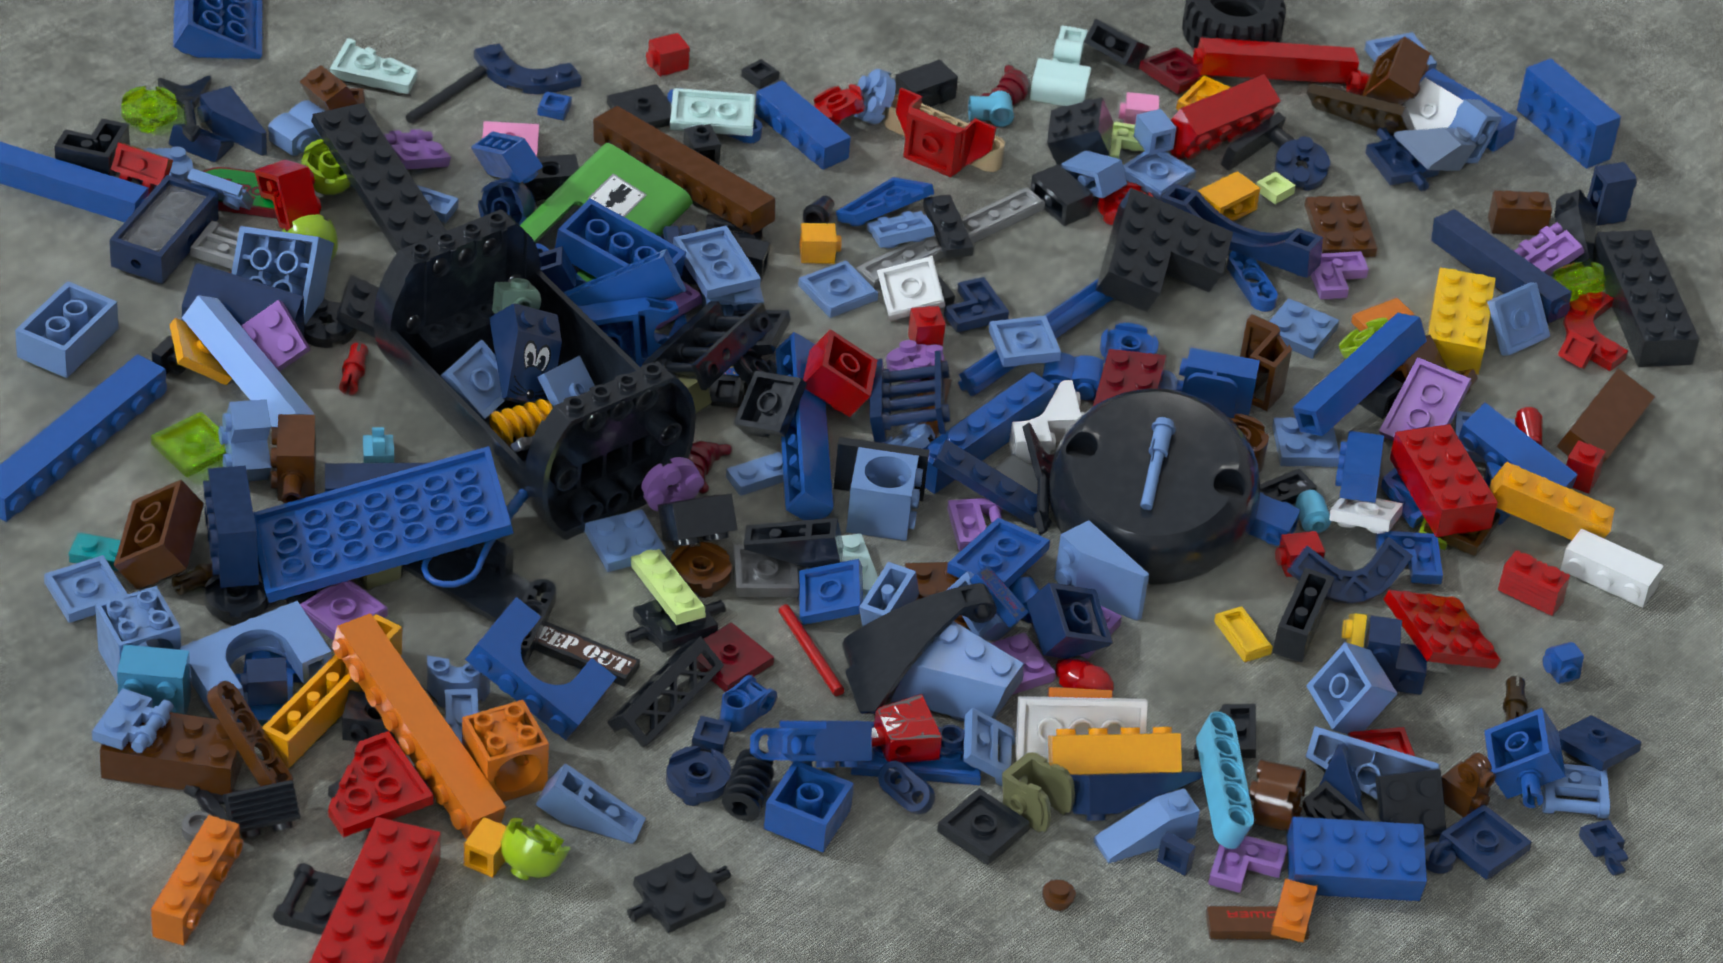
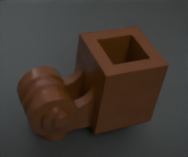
M1474 753L1466 761H1461L1442 776L1444 804L1463 818L1483 804L1487 806L1490 801V796L1488 795L1490 787L1496 779V774L1492 772L1491 763L1485 755Z

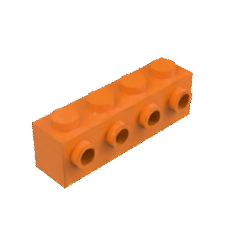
M211 815L207 816L151 908L152 937L182 946L185 945L193 930L197 928L207 906L211 904L219 886L225 881L234 861L241 854L243 840L240 839L239 824Z

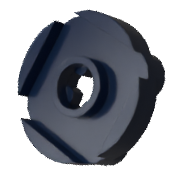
M1302 136L1299 139L1286 142L1279 148L1274 168L1275 172L1289 180L1296 187H1304L1303 190H1313L1324 183L1331 162L1328 154L1319 144L1313 142L1310 137ZM1298 161H1303L1307 163L1308 168L1303 166L1297 167L1296 165Z
M701 746L685 747L676 751L670 757L666 769V784L672 793L682 798L686 805L697 806L701 802L712 801L723 795L731 774V766L728 759L717 750L711 749L710 753L701 751ZM693 772H697L698 774H705V775H704V776H701V777H698V776H694V775H693Z

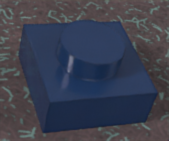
M700 715L692 737V746H701V749L709 751L714 749L723 754L731 733L732 722Z
M1167 832L1161 838L1157 862L1186 876L1192 869L1196 846Z

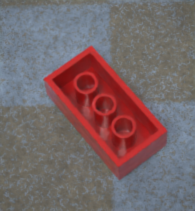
M1265 74L1184 106L1171 119V122L1176 127L1173 150L1169 151L1178 160L1185 157L1187 160H1190L1199 155L1202 150L1208 149V151L1216 149L1226 140L1230 143L1234 142L1243 133L1249 132L1274 115V109L1281 100Z
M1447 424L1395 432L1389 459L1428 522L1435 537L1491 529L1498 502L1452 426Z

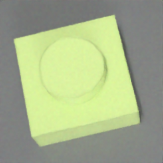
M1277 172L1259 180L1256 184L1261 188L1260 194L1274 204L1293 195L1296 186Z

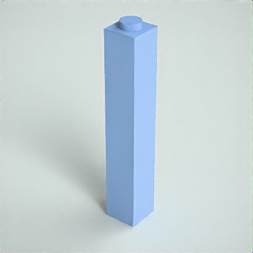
M198 295L182 319L250 400L267 399L271 426L278 427V414L315 415L218 298Z

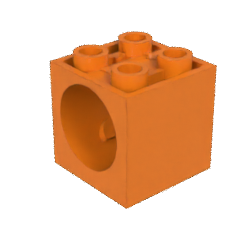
M524 700L462 717V745L502 802L543 790L548 781L549 742Z

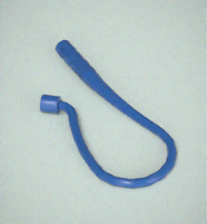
M519 489L508 503L509 505L506 506L510 521L529 498L525 489ZM496 539L485 542L476 567L468 576L455 581L435 579L428 571V564L433 558L429 557L423 559L421 570L424 578L432 585L439 587H458L472 581L481 571Z

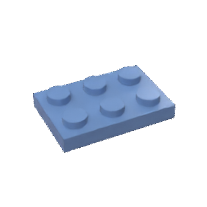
M727 225L673 238V245L686 251L684 264L706 299L760 287V276Z

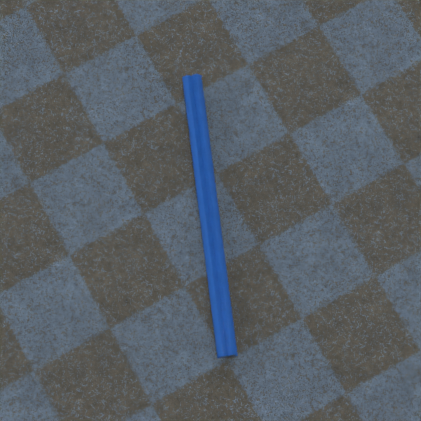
M1098 279L1046 314L1055 339L1114 299L1095 291ZM995 349L959 374L961 380L958 382V385L962 391L967 390L970 396H975L1015 367H1003Z

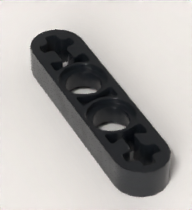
M547 579L532 581L521 600L541 616L540 620L528 634L530 637L524 639L521 644V657L525 666L556 602V586ZM541 593H543L541 601H538L537 596H540Z

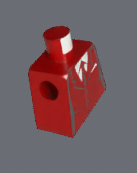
M922 694L880 707L876 710L874 728H872V747L880 746L888 762L939 760L942 736Z

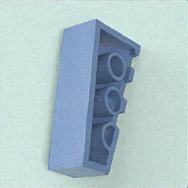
M1316 726L1314 727L1306 758L1327 769L1337 746L1344 743L1348 746L1347 755L1352 771H1355L1360 790L1377 799L1376 775L1432 768L1440 769L1441 764Z

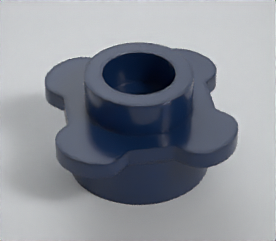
M952 724L942 726L939 729L942 736L940 754L948 756L958 751L964 752V731L959 726Z

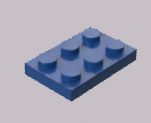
M998 517L948 562L947 573L960 578L966 572H972L975 575L989 565L1009 588L1049 550L1050 540Z

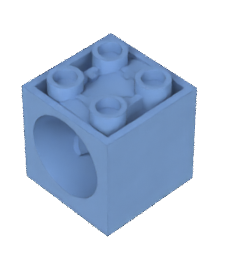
M858 447L850 489L847 533H861L868 536L902 541L907 540L908 529L914 530L917 512L912 511V509H918L920 500V489H915V486L921 487L923 469L918 468L919 456Z
M157 586L95 604L98 650L116 683L117 670L124 645L180 650L181 628Z

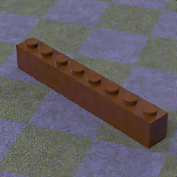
M615 106L593 119L595 143L600 146L610 143L683 188L693 201L752 235L775 221V197L621 107Z

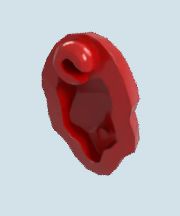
M1062 659L1056 664L1055 671L1059 678V685L1064 688L1114 690L1111 675L1102 667L1079 659Z

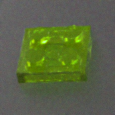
M202 411L151 435V445L186 478L223 460V454H226L225 444H220L219 427Z

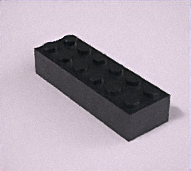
M1651 230L1597 232L1593 251V264L1606 294L1614 298L1612 308L1637 366L1693 365L1700 338Z

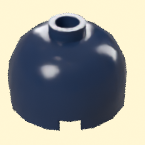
M510 178L488 183L481 191L483 192L482 199L478 201L480 217L501 209L509 214L519 225L536 210L535 198L530 188L523 182H515Z

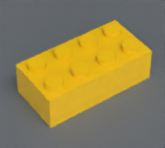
M1439 268L1427 335H1431L1448 369L1455 371L1474 369L1476 375H1479L1490 318L1487 301L1493 299L1496 278L1483 274L1458 271L1456 269Z

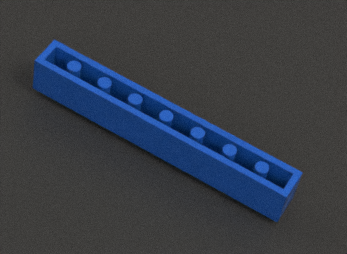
M793 332L776 348L777 374L803 379L809 351L815 344ZM805 389L786 437L781 436L786 511L802 520H815L829 516L832 509H834L826 402Z
M137 354L0 464V519L7 522L17 513L23 511L30 502L41 496L57 480L62 479L78 463L83 462L90 453L102 446L117 431L122 430L134 417L143 413L156 399L161 398L167 391L166 369Z

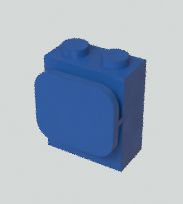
M1190 347L1188 359L1182 358L1179 375L1184 376V381L1178 380L1176 391L1197 396L1211 403L1229 418H1234L1235 414L1249 416L1260 360Z

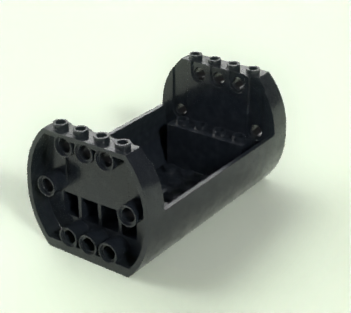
M500 209L402 248L395 255L382 278L374 306V333L381 353L474 450L487 446L490 447L497 474L516 493L519 489L527 491L529 498L525 503L559 537L568 540L584 533L585 523L628 513L648 504L643 497L644 492L642 490V482L647 473L660 463L663 467L672 463L670 460L672 458H689L694 441L696 411L688 388L665 365L658 361L644 364L640 368L541 271L539 251L535 242L509 214ZM513 278H522L528 280L540 293L541 305L539 310L558 316L562 339L558 366L580 356L595 386L583 394L567 397L564 399V402L555 405L545 421L542 420L539 424L529 449L515 453L490 428V415L483 420L445 382L441 375L480 340H483L495 354L489 317L495 314L492 311L495 282H511ZM505 400L494 411L502 412L505 408L511 409L516 405L524 406V404Z

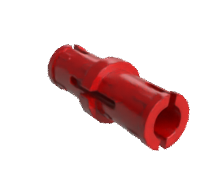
M359 342L353 343L349 349L348 359L343 363V376L339 384V390L345 395L349 386L351 387L349 395L357 393L360 379L365 374V361L369 348L361 343L360 351H357Z

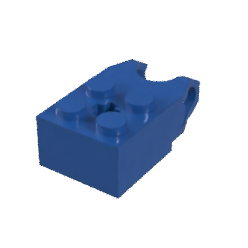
M650 297L578 306L639 367L671 337L655 333L656 327L661 322L667 321L679 314L676 301L659 300Z
M780 721L779 728H759L750 736V753L759 760L799 761L809 766H812V761H816V768H835V761H839V767H858V761H872V721ZM763 735L768 736L767 746L769 752L766 754L762 753L759 748V740Z

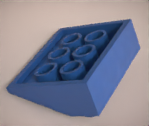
M174 0L173 47L182 53L190 54L197 58L260 59L262 56V0Z

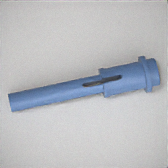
M1166 417L1157 418L1151 426L1153 436L1148 451L1151 459L1140 505L1145 510L1153 508L1163 458L1168 456L1171 435L1176 431L1173 420Z

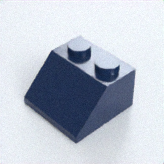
M1049 582L1026 602L1043 656L1068 659L1109 647L1113 644L1095 589Z

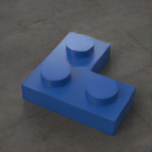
M1398 531L1376 534L1377 550L1385 539L1390 537L1413 555L1408 562L1411 583L1441 585L1443 571L1438 537L1430 533Z

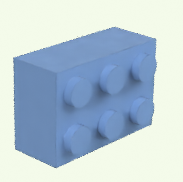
M67 281L15 330L17 357L68 378L119 329L117 301Z

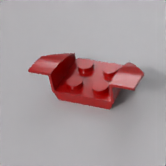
M904 88L899 89L896 114L905 134L903 158L951 178L965 166L992 151L996 134L995 126L975 118L963 129L920 111L922 96Z

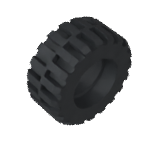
M1186 0L1182 22L1183 35L1193 49L1198 48L1200 38L1280 43L1286 16V5L1284 0Z

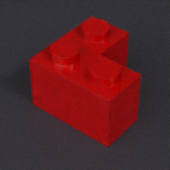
M282 160L254 170L261 197L273 200L280 228L289 230L293 227L292 222L298 218L307 215H320L322 206L319 198L315 195L313 187L315 178L308 166Z

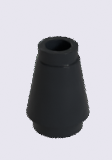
M824 195L808 205L803 211V222L829 223L834 207L833 199Z

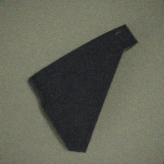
M977 583L935 593L899 607L848 635L842 643V649L849 666L845 673L859 712L861 714H875L878 708L892 698L891 693L928 646L960 615L977 623L991 620L997 612V607L989 588L985 584Z

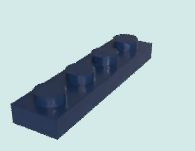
M947 439L945 440L932 466L1032 527H1036L1033 514L1037 512V494Z

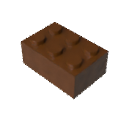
M182 479L132 500L114 567L137 590L149 584H156L161 579L173 574H179L187 569L204 503Z

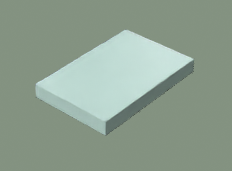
M673 88L670 130L684 131V128L711 124L714 132L717 134L753 136L755 95Z

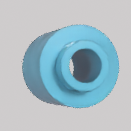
M1306 490L1300 493L1295 507L1301 509L1299 519L1302 528L1306 532L1316 531L1321 533L1330 526L1331 521L1329 520L1330 513L1324 497L1315 490Z

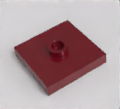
M1177 47L1141 60L1139 65L1141 71L1176 94L1189 90L1204 76L1200 75L1197 65L1193 63V57ZM1205 75V76H1207V77H1209V78H1211V79H1213V77H1214V76H1211V75Z
M732 622L703 639L724 664L711 681L725 692L737 685L745 676H756L774 665V656ZM700 654L697 657V669L700 672H707L712 666Z

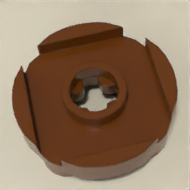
M700 542V546L690 547V545H683L676 549L671 556L672 566L699 597H711L714 591L725 587L731 579L732 564L729 561L730 556L726 550L716 544ZM702 566L706 567V569H697L701 568Z

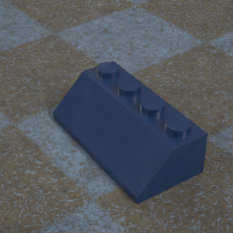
M200 263L194 266L181 306L182 317L196 297L200 295L218 298L241 326L271 304L280 300L286 306L305 339L304 296Z

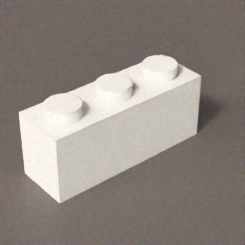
M1581 528L1567 546L1560 570L1643 608L1658 588L1664 566Z

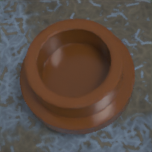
M1051 880L1043 887L1042 897L1045 904L1052 910H1065L1075 900L1076 891L1067 881Z

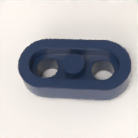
M890 761L881 768L878 776L880 787L906 810L914 814H924L932 808L935 802L933 788L907 765L899 761ZM899 775H901V776H902L901 781H900L898 784H896V783H895L896 778H897ZM923 794V800L918 803V796Z

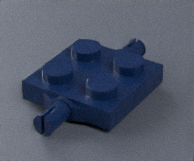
M1382 127L1379 128L1376 135L1381 141L1367 144L1365 154L1390 186L1413 182L1419 191H1426L1430 184L1425 179L1438 176L1439 170H1427L1394 136H1391L1386 127H1383V129Z

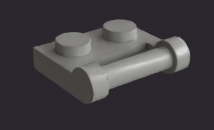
M211 221L190 247L191 256L232 269L239 232L222 227L221 223Z

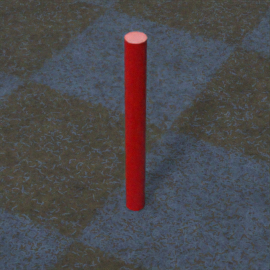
M788 604L782 605L778 610L779 614L835 697L842 695L845 691L844 687Z

